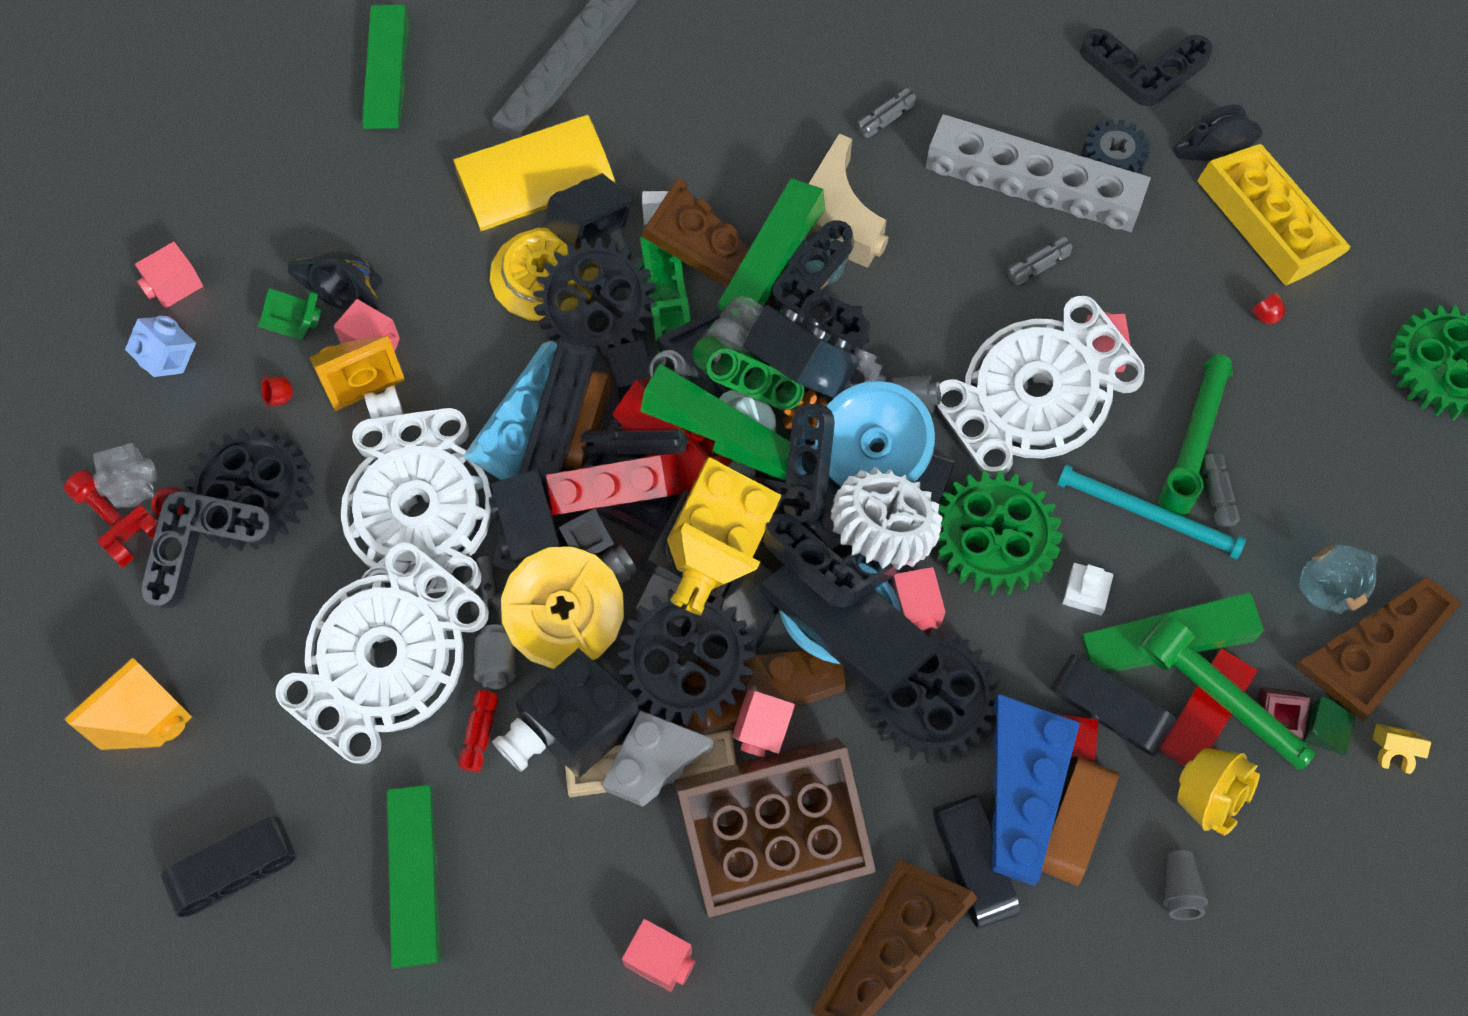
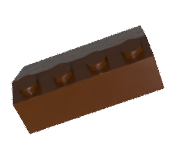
M838 738L674 781L682 820L708 918L876 872L848 750Z

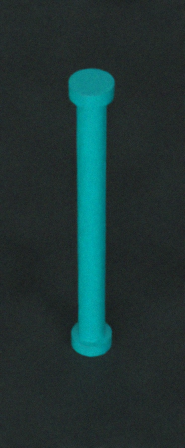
M1068 464L1065 465L1057 483V486L1065 488V485H1068L1229 552V557L1235 560L1240 556L1246 542L1245 537L1238 535L1237 538H1234L1072 471L1073 466Z

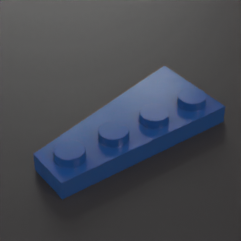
M998 694L994 700V714H996L994 751H996L995 774L993 775L995 813L993 815L992 871L1035 886L1040 879L1080 723Z

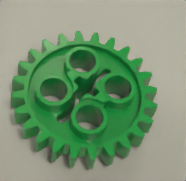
M1438 305L1433 313L1425 308L1418 317L1412 315L1396 333V338L1390 345V348L1394 351L1388 358L1389 361L1396 363L1391 370V374L1403 376L1397 387H1409L1411 389L1407 396L1408 400L1416 397L1421 398V410L1429 405L1435 406L1434 413L1436 417L1444 410H1447L1450 419L1453 421L1462 412L1468 421V311L1465 315H1460L1456 305L1451 308L1448 314L1441 305Z
M985 470L982 471L979 482L969 474L965 480V487L958 482H954L951 490L952 494L946 492L942 494L940 502L942 505H939L938 514L943 518L939 533L940 537L934 547H942L937 554L938 561L950 560L946 568L947 574L957 570L961 572L958 581L960 585L970 578L974 580L973 591L975 592L980 589L982 584L988 585L989 594L992 596L997 586H1002L1006 595H1010L1015 583L1022 591H1026L1029 579L1038 584L1043 576L1042 571L1050 572L1054 564L1051 559H1057L1060 548L1056 545L1060 544L1063 534L1055 530L1059 528L1061 518L1050 517L1055 510V504H1042L1046 496L1045 491L1035 495L1031 492L1034 484L1033 481L1026 483L1022 487L1018 485L1019 474H1015L1010 482L1005 481L1002 470H999L995 480H991ZM971 508L981 509L982 511H984V513H985L986 515H985V516H976V515H973V514L969 511V509H971ZM1009 513H1020L1024 516L1025 520H1015ZM994 529L998 530V535L994 534ZM977 544L983 548L984 552H972L966 545ZM1016 548L1024 556L1014 557L1006 549Z

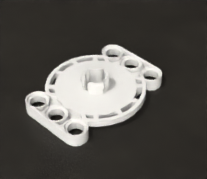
M1076 296L1071 298L1064 307V322L1054 319H1030L1013 323L997 331L981 345L972 358L965 383L955 379L940 383L941 399L946 392L956 390L963 395L961 403L955 407H947L941 402L936 407L980 471L986 470L989 477L996 478L999 470H1002L1004 475L1010 471L1013 465V455L1023 458L1044 459L1066 454L1082 446L1097 433L1106 420L1113 401V390L1121 393H1131L1142 385L1144 381V364L1099 305L1090 297ZM1085 307L1093 315L1086 323H1076L1070 317L1071 312L1076 308ZM1100 336L1111 337L1115 342L1114 348L1108 352H1099L1094 349L1092 344ZM987 354V356L983 360L980 370L976 371L979 362L984 357V355ZM1122 365H1131L1137 370L1138 375L1130 382H1123L1116 378L1115 371ZM1031 378L1034 383H1045L1049 386L1053 384V387L1047 395L1033 397L1026 393L1028 388L1027 380ZM1100 385L1107 387V392L1099 388ZM1097 403H1104L1100 415L1092 423L1090 418L1095 411ZM969 420H979L984 424V430L976 437H969L962 432L964 424ZM1081 428L1085 430L1080 437L1064 444L1063 440L1073 436ZM1013 441L1021 443V448L1013 446ZM1054 443L1056 445L1055 448L1045 450L1030 449L1031 445L1044 446ZM992 449H998L1005 453L1006 459L1001 466L990 467L984 463L985 454Z
M445 408L372 418L360 422L353 430V442L362 456L367 459L358 466L348 481L342 497L341 521L344 535L352 550L370 568L361 579L375 575H388L385 557L389 549L399 543H410L450 574L457 567H470L473 571L472 577L463 585L472 592L478 589L482 576L479 567L470 556L476 552L487 535L492 520L488 498L492 496L489 480L483 469L465 458L463 455L466 450L459 447L466 442L469 436L467 421L460 411ZM455 420L461 424L460 430L453 436L449 437L440 434V428L446 421ZM415 425L422 429L421 435L415 441L406 442L401 439V433L408 426ZM379 431L382 433V440L378 445L374 447L362 445V439L368 432ZM465 461L476 470L479 477L470 476L468 470L463 465ZM484 488L486 496L485 509L479 507L477 490ZM416 495H421L424 501L429 503L426 512L417 517L406 516L410 508L417 504ZM350 506H352V513L354 518V522L351 526L349 521ZM477 520H482L479 531L473 540L470 541L468 538L474 531ZM361 536L369 547L367 556L359 549L354 538ZM461 547H463L464 550L461 553L458 552V550ZM403 552L398 555L395 560L396 570L399 573L411 572L416 566L415 554ZM437 576L432 578V582L426 588L427 595L433 599L442 597L448 590V583L443 577ZM371 585L362 587L361 591L370 589Z
M399 543L389 549L385 557L388 575H375L357 580L340 589L322 606L312 622L306 640L305 667L307 674L291 673L285 675L276 686L275 694L279 704L344 759L352 763L366 764L372 762L381 751L379 732H395L411 728L431 717L447 701L457 685L463 666L464 643L461 632L472 633L478 631L485 626L488 620L489 611L487 605L479 596L410 543ZM403 552L414 553L417 560L414 569L408 573H399L395 568V560ZM437 576L445 578L448 583V590L445 595L437 599L430 598L426 592V585L429 580ZM384 583H391L392 588H385ZM373 585L372 589L360 591L351 597L349 595L362 587ZM341 601V604L331 612L326 622H324L331 609ZM468 601L477 603L480 610L477 620L470 624L461 623L457 616L459 607ZM319 630H321V633H320V636H319V639H318V642H317V654L314 656L315 642H316V639H317ZM446 631H453L454 639H448ZM388 640H394L397 646L396 658L389 666L377 668L374 660L376 650L372 647L373 643L376 641L383 643ZM455 649V663L449 677L445 675L449 663V650ZM316 666H318L319 675H316ZM303 681L308 689L306 699L299 704L290 703L287 698V689L293 682ZM441 683L446 684L439 698L428 707L425 702L436 692ZM334 707L339 713V722L333 729L323 730L319 726L318 716L324 708ZM414 709L420 712V714L407 721L395 724V716L407 714ZM375 718H382L384 725H376ZM358 733H366L370 737L371 748L364 756L356 757L350 751V740Z

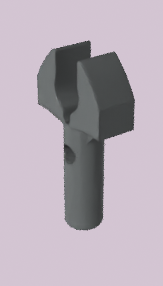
M481 556L476 560L482 576L480 598L487 605L488 611L490 609L489 606L492 604L499 611L500 624L503 625L501 596L497 594L492 559L489 556ZM475 602L469 603L472 619L476 621L480 612L479 606Z

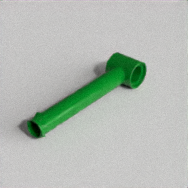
M1222 354L1210 356L1209 360L1203 365V369H1206L1203 382L1200 386L1176 467L1168 475L1158 495L1159 507L1181 516L1190 513L1203 490V480L1199 475V471L1222 399L1224 386L1228 377L1233 375L1231 359ZM1174 489L1180 490V491H1182L1183 493H1185L1186 495H1181V494H1179L1178 492H1176Z
M1165 614L1138 645L1139 651L1149 661L1165 671H1168L1174 665L1268 746L1272 747L1298 771L1304 769L1312 761L1316 752L1189 645L1195 639L1193 633L1180 621Z

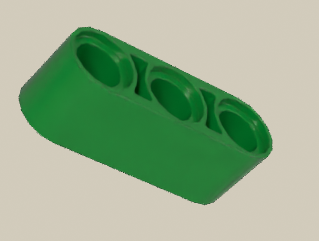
M715 336L704 337L694 346L692 354L695 364L713 381L781 410L793 409L801 402L804 395V386L797 384L750 351ZM722 353L719 361L711 365L713 358ZM753 368V371L750 374V376L744 378L746 372L749 369ZM784 382L783 387L776 392L777 387Z

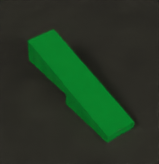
M371 5L362 118L364 129L399 128L406 84L403 70L410 29L405 5Z
M792 178L790 179L719 300V310L752 322L773 294V285L789 266V258L826 211L822 188Z
M640 237L644 269H649L652 276L646 283H654L656 287V292L648 295L655 298L657 302V307L650 308L654 317L652 323L656 342L657 337L691 322L688 298L686 297L681 260L645 238Z
M659 364L645 388L641 412L715 441L712 452L786 481L790 441L664 365Z
M1251 592L1165 613L1180 621L1193 633L1195 639L1189 646L1196 652L1255 642L1264 631ZM1165 614L1083 634L1081 639L1087 660L1106 673L1154 665L1139 651L1138 645Z
M432 785L387 790L391 969L442 962L436 886L438 863Z

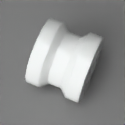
M394 385L387 387L385 392L376 395L372 392L364 394L371 419L404 414Z
M516 718L511 723L510 731L505 736H498L492 741L502 756L520 772L528 766V759L533 754H541L546 749L545 744L538 735L519 718Z

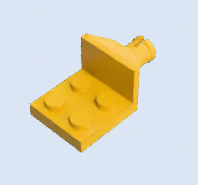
M710 457L706 459L667 538L676 568L683 572V578L676 592L673 593L671 602L678 607L687 604L685 610L701 615L711 590L757 570L760 562L752 557L766 530V523L770 521L782 495Z

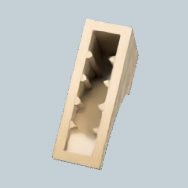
M839 134L809 182L810 185L823 189L826 211L811 231L816 228L821 229L826 223L833 220L846 222L851 226L854 237V248L846 259L868 268L875 255L880 257L883 254L889 237L884 235L886 219L870 211L853 193L846 176V168L851 156L852 139ZM817 231L811 235L810 239L804 240L810 242L811 239L817 234ZM840 236L838 239L830 238L831 245L836 240L844 241L843 236Z

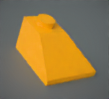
M388 336L343 342L336 346L326 347L318 354L309 357L334 411L365 399L364 394L370 392L376 394L387 387L405 381Z
M132 658L65 718V721L100 750L160 747L166 741L176 738L184 730L186 722L192 716Z

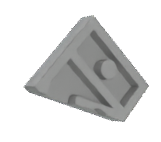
M640 711L602 787L608 793L643 807L659 794L664 785L673 783L685 773L683 768L703 752L705 755L709 754L715 744L707 736Z

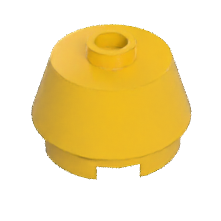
M1205 748L1193 761L1191 760L1186 764L1179 779L1181 785L1177 797L1178 803L1204 831L1212 829L1225 836L1238 823L1232 816H1235L1240 811L1245 801L1250 804L1260 778V774L1255 772L1258 765L1248 761L1244 753Z

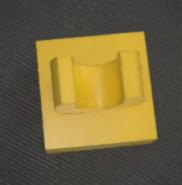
M1376 723L1372 739L1382 747L1377 756L1378 764L1381 767L1388 769L1391 758L1400 754L1403 757L1400 769L1405 773L1411 774L1416 766L1414 756L1428 757L1431 741L1419 732Z

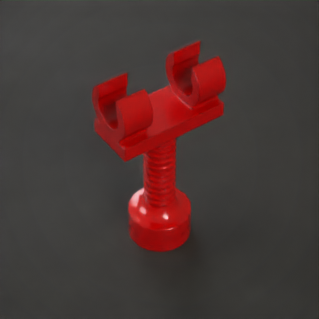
M89 470L78 471L66 481L64 492L77 504L87 502L111 527L97 542L123 568L134 557L122 544L140 529L154 540L158 521L141 504L124 518L98 492L101 487L100 481Z

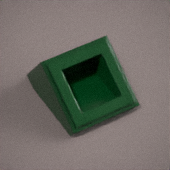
M1319 696L1312 703L1303 742L1345 756L1355 716L1329 698Z

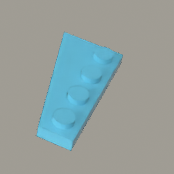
M553 341L543 343L463 455L500 480L519 475L557 348V344Z

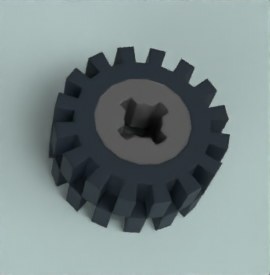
M1108 119L1105 126L1102 122L1096 124L1095 129L1091 128L1089 130L1081 156L1142 174L1150 153V149H1148L1150 142L1149 139H1144L1145 132L1143 130L1135 132L1137 125L1131 123L1129 127L1124 126L1126 120L1119 119L1118 125H1114L1113 119Z

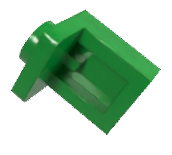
M269 288L264 299L257 327L303 340L308 328L315 330L320 317L321 308L315 307L318 294L310 291L307 299L304 300Z

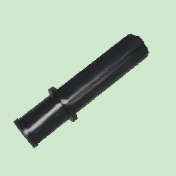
M615 426L609 431L586 430L582 434L581 443L594 442V445L581 446L586 455L610 454L614 458H622L626 454H681L685 452L689 439L681 429L625 430L623 427Z

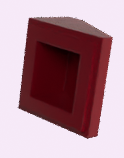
M1261 687L1260 705L1287 727L1290 732L1304 739L1310 698L1300 691Z

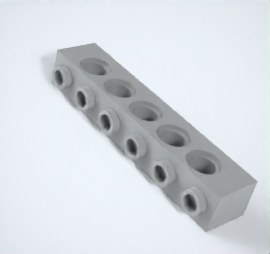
M944 114L929 146L926 169L935 171L940 175L958 178L975 186L987 187L1003 192L1011 197H1019L1038 203L1043 207L1061 210L1078 218L1090 219L1106 224L1111 228L1122 229L1128 232L1133 230L1151 177Z

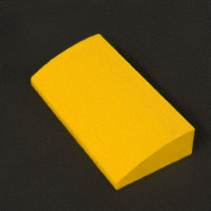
M589 115L453 159L457 177L480 231L547 209L550 196L554 193L568 189L585 179L588 180L601 173L605 174L615 183L607 157Z
M1262 144L1209 161L1197 180L1285 286L1328 265L1351 248Z

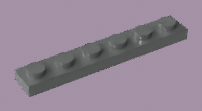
M590 0L492 118L494 129L514 139L530 134L636 4V0Z

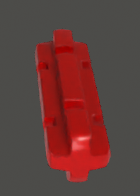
M478 690L475 693L472 704L475 711L470 712L463 740L465 749H461L458 759V766L464 771L478 773L482 769L485 757L482 751L487 749L494 721L491 714L496 712L498 697L494 692Z

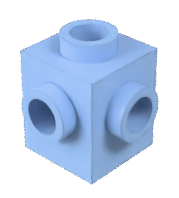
M168 316L137 319L125 350L138 362L140 367L147 370L153 377L184 373L196 342L179 327L175 320Z

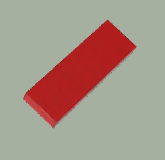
M1222 648L1211 662L1215 668L1244 692L1258 671ZM1197 686L1179 714L1178 722L1159 751L1185 767L1203 749L1212 748L1232 714Z

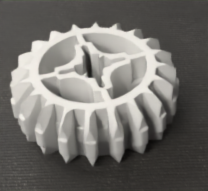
M874 467L869 473L860 470L857 475L848 477L833 500L835 503L831 510L832 515L830 519L834 521L833 532L841 534L840 544L852 546V555L860 553L866 557V563L872 560L878 561L882 569L891 563L899 570L905 564L913 567L916 562L924 560L930 554L940 537L939 533L943 517L938 514L939 504L931 501L932 492L921 491L920 482L911 483L906 480V473L899 477L894 475L891 469L883 474Z

